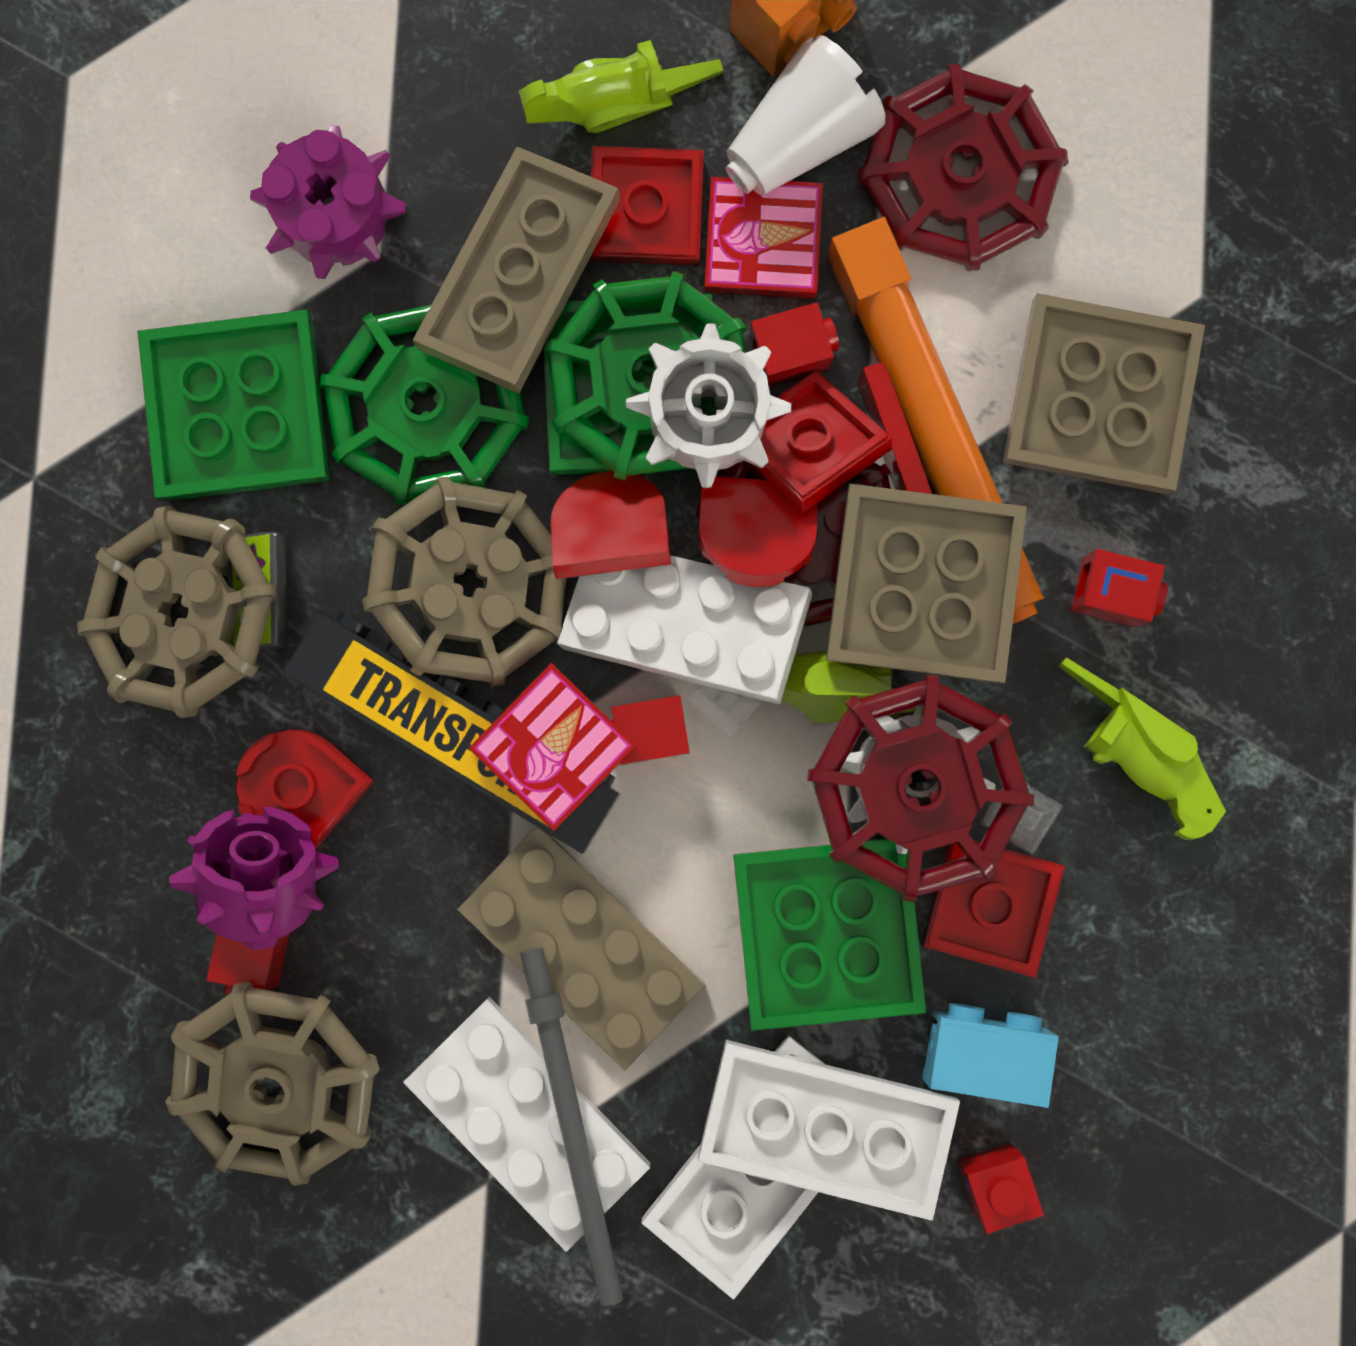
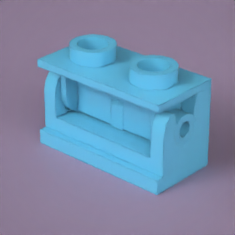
M950 1003L948 1012L932 1010L931 1016L938 1022L937 1024L932 1023L926 1062L922 1075L923 1081L930 1089L1049 1108L1059 1036L1047 1028H1042V1018L1022 1013L1007 1012L1006 1022L984 1018L985 1009L959 1003Z

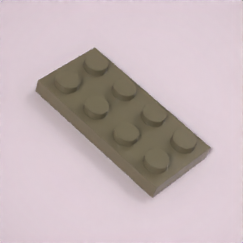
M516 147L413 338L416 348L519 394L621 200L619 189L530 151Z
M537 826L457 909L523 973L524 968L520 952L543 947L553 992L560 993L564 1013L624 1071L628 1069L705 986V983L551 835Z

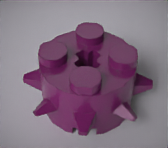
M331 125L328 130H314L309 135L302 136L288 145L284 142L278 143L276 146L278 154L263 172L261 187L250 192V200L266 208L277 227V230L266 246L267 251L273 254L291 247L307 261L312 262L315 276L319 279H326L334 263L341 262L343 266L352 265L363 258H367L374 263L381 258L377 246L384 238L386 220L406 213V203L387 194L378 178L391 157L389 153L384 150L367 156L365 152L351 141L343 138L340 126ZM335 198L331 203L323 205L326 199Z
M263 807V815L245 813L241 817L234 818V810H231L210 820L196 836L192 835L188 838L187 841L194 848L192 865L169 876L170 888L194 894L197 911L196 921L200 925L205 924L215 934L243 942L249 949L259 950L273 947L278 942L279 937L286 936L304 924L313 909H323L325 905L315 895L316 881L338 869L339 862L337 857L316 852L311 841L310 826L292 813L273 807Z

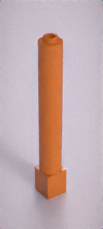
M885 216L833 237L827 258L852 315H858L878 362H883V365L886 364L914 445L935 494L1003 503L909 289L912 278ZM1023 548L1013 624L1038 614L1034 603L1044 599Z

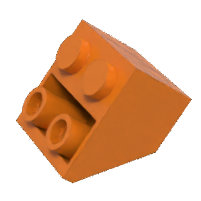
M731 0L729 31L774 78L786 67L801 44L806 42L811 36L814 40L818 35H823L828 29L832 32L840 30L855 14L857 10L856 0Z

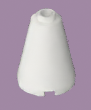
M818 35L814 40L811 36L806 42H803L727 149L726 153L730 164L726 166V171L736 186L744 193L748 194L754 190L760 195H765L873 136L885 125L886 114L876 90L873 88L865 95L855 80L863 71L839 45L821 35Z

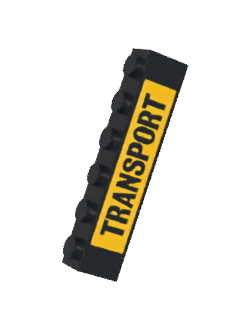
M319 612L283 670L284 674L581 854L587 851L621 793L611 788L616 779L615 776L610 774L553 831L468 749L505 711L504 709L489 700L484 708L480 709L463 698L469 688L449 676L436 674L435 678L431 679L424 674L418 676L411 672L410 668L412 665L396 644L390 641L385 650L366 640L365 638L371 629L345 613L340 612L337 619L333 620Z

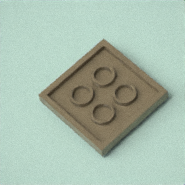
M1037 293L1031 304L1003 463L1170 495L1175 492L1178 484L1205 325Z
M849 484L826 661L1004 684L1006 681L1027 506Z

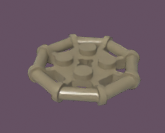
M448 476L436 478L434 486L386 519L378 518L372 526L371 531L375 535L367 597L362 599L364 611L371 612L412 665L410 671L418 676L425 672L488 682L490 687L493 688L504 685L507 676L548 645L558 642L563 629L561 625L567 578H555L552 567L551 534L525 501L527 495L518 489L515 493H508L451 482ZM456 506L501 514L494 527L460 522ZM437 511H440L444 528L436 531L434 535L422 543L407 535V532ZM511 522L515 524L540 559L525 562L518 545L505 535ZM398 550L411 558L408 588L393 591L392 584ZM466 569L475 571L476 577L482 579L483 588H477L472 597L464 596L463 586L454 583L453 579L454 575H462ZM545 573L540 615H537L525 607L528 577ZM410 604L415 611L419 610L426 619V626L430 629L431 634L425 643L399 611L398 606ZM515 621L530 630L498 654L496 652L492 637ZM443 638L477 644L480 658L440 652L437 649Z
M171 505L158 507L155 509L152 518L109 548L101 547L95 555L99 563L84 619L77 622V630L79 636L85 637L109 684L107 688L108 695L118 703L132 701L173 711L180 718L192 717L197 715L199 707L245 676L253 677L260 668L256 660L271 602L278 598L277 587L269 584L244 538L245 527L235 519L220 521L178 512ZM183 536L211 542L212 546L204 557L185 554ZM161 540L162 554L156 558L142 560L137 567L129 563V561ZM229 559L244 585L240 591H235L233 588L228 587L223 576H227L223 568ZM120 575L128 581L119 616L108 618ZM182 598L181 605L189 608L186 619L178 618L175 626H173L170 610L172 605ZM245 607L236 645L231 643L239 609ZM119 633L124 644L131 647L135 657L128 667H126L110 635ZM209 656H223L224 663L197 680L196 671L204 666L199 664ZM155 666L174 670V687L145 680Z
M242 982L235 984L232 993L191 1021H181L176 1025L171 1035L172 1042L175 1044L171 1095L166 1099L165 1103L169 1114L173 1116L178 1115L217 1161L215 1168L224 1173L230 1168L289 1179L293 1186L307 1184L312 1174L351 1149H360L366 1145L372 1133L368 1126L373 1079L380 1067L377 1057L366 1053L328 1006L331 1000L322 995L318 999L258 989L254 988L251 982ZM258 1013L303 1021V1024L298 1032L265 1027L261 1025ZM235 1018L237 1019L240 1033L235 1039L224 1046L210 1039V1035ZM314 1028L343 1062L342 1064L330 1066L326 1061V1053L323 1047L316 1041L308 1039ZM198 1060L210 1067L208 1089L200 1090L199 1087H196ZM265 1077L274 1079L283 1089L279 1091L276 1098L267 1096L266 1087L257 1084V1080H264ZM349 1084L346 1114L342 1116L330 1109L332 1087ZM206 1110H211L216 1117L222 1112L230 1122L227 1130L233 1136L232 1139L226 1135ZM318 1129L328 1135V1137L308 1150L300 1146V1137L308 1131L311 1134ZM247 1143L279 1149L280 1153L244 1147L242 1144Z

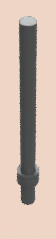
M538 947L520 952L530 998L525 1000L530 1024L537 1025L600 1306H612L623 1301V1294L559 1018L564 1016L559 992H553L543 947Z

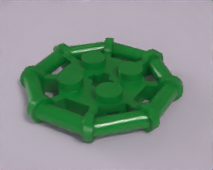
M673 271L672 275L667 277L605 283L601 279L592 284L593 292L554 339H548L546 342L544 353L549 356L555 418L552 420V425L557 433L567 434L615 472L614 478L626 481L629 475L690 469L671 459L651 465L646 460L649 450L634 452L638 436L653 433L649 416L626 408L627 398L650 391V389L645 388L643 382L634 381L633 373L642 371V362L647 360L653 361L649 348L654 343L677 351L687 341L701 339L692 331L691 334L679 325V321L673 317L677 304L705 326L710 323L715 324L720 339L736 343L742 347L741 351L744 353L743 333L747 328L741 318H732L687 283L682 273ZM663 301L660 313L625 317L619 307L620 305ZM606 313L613 325L608 330L609 334L600 345L598 342L593 350L578 346L603 314ZM573 363L590 366L593 396L577 404ZM701 397V404L705 399L714 401V397ZM601 411L615 425L623 428L626 432L621 448L585 419Z
M431 305L375 316L372 312H369L363 316L364 323L330 372L321 375L319 387L325 392L335 447L331 456L337 465L348 466L394 497L396 505L405 506L434 486L436 478L448 476L451 482L487 488L485 481L519 432L527 430L529 417L524 415L520 393L518 394L496 384L500 408L485 406L482 404V395L477 375L418 350L416 346L408 348L404 345L393 346L388 336L418 331ZM379 343L384 351V355L365 381L353 379ZM429 388L436 391L433 400L437 407L431 413L428 411H424L421 415L412 413L415 405L409 398L414 391L421 394L427 392ZM348 395L363 397L367 406L368 427L356 435ZM481 421L497 424L475 458L470 462L462 448ZM377 441H381L403 456L400 473H397L365 451L366 448ZM452 455L461 468L459 470L415 478L419 461H437L445 456Z

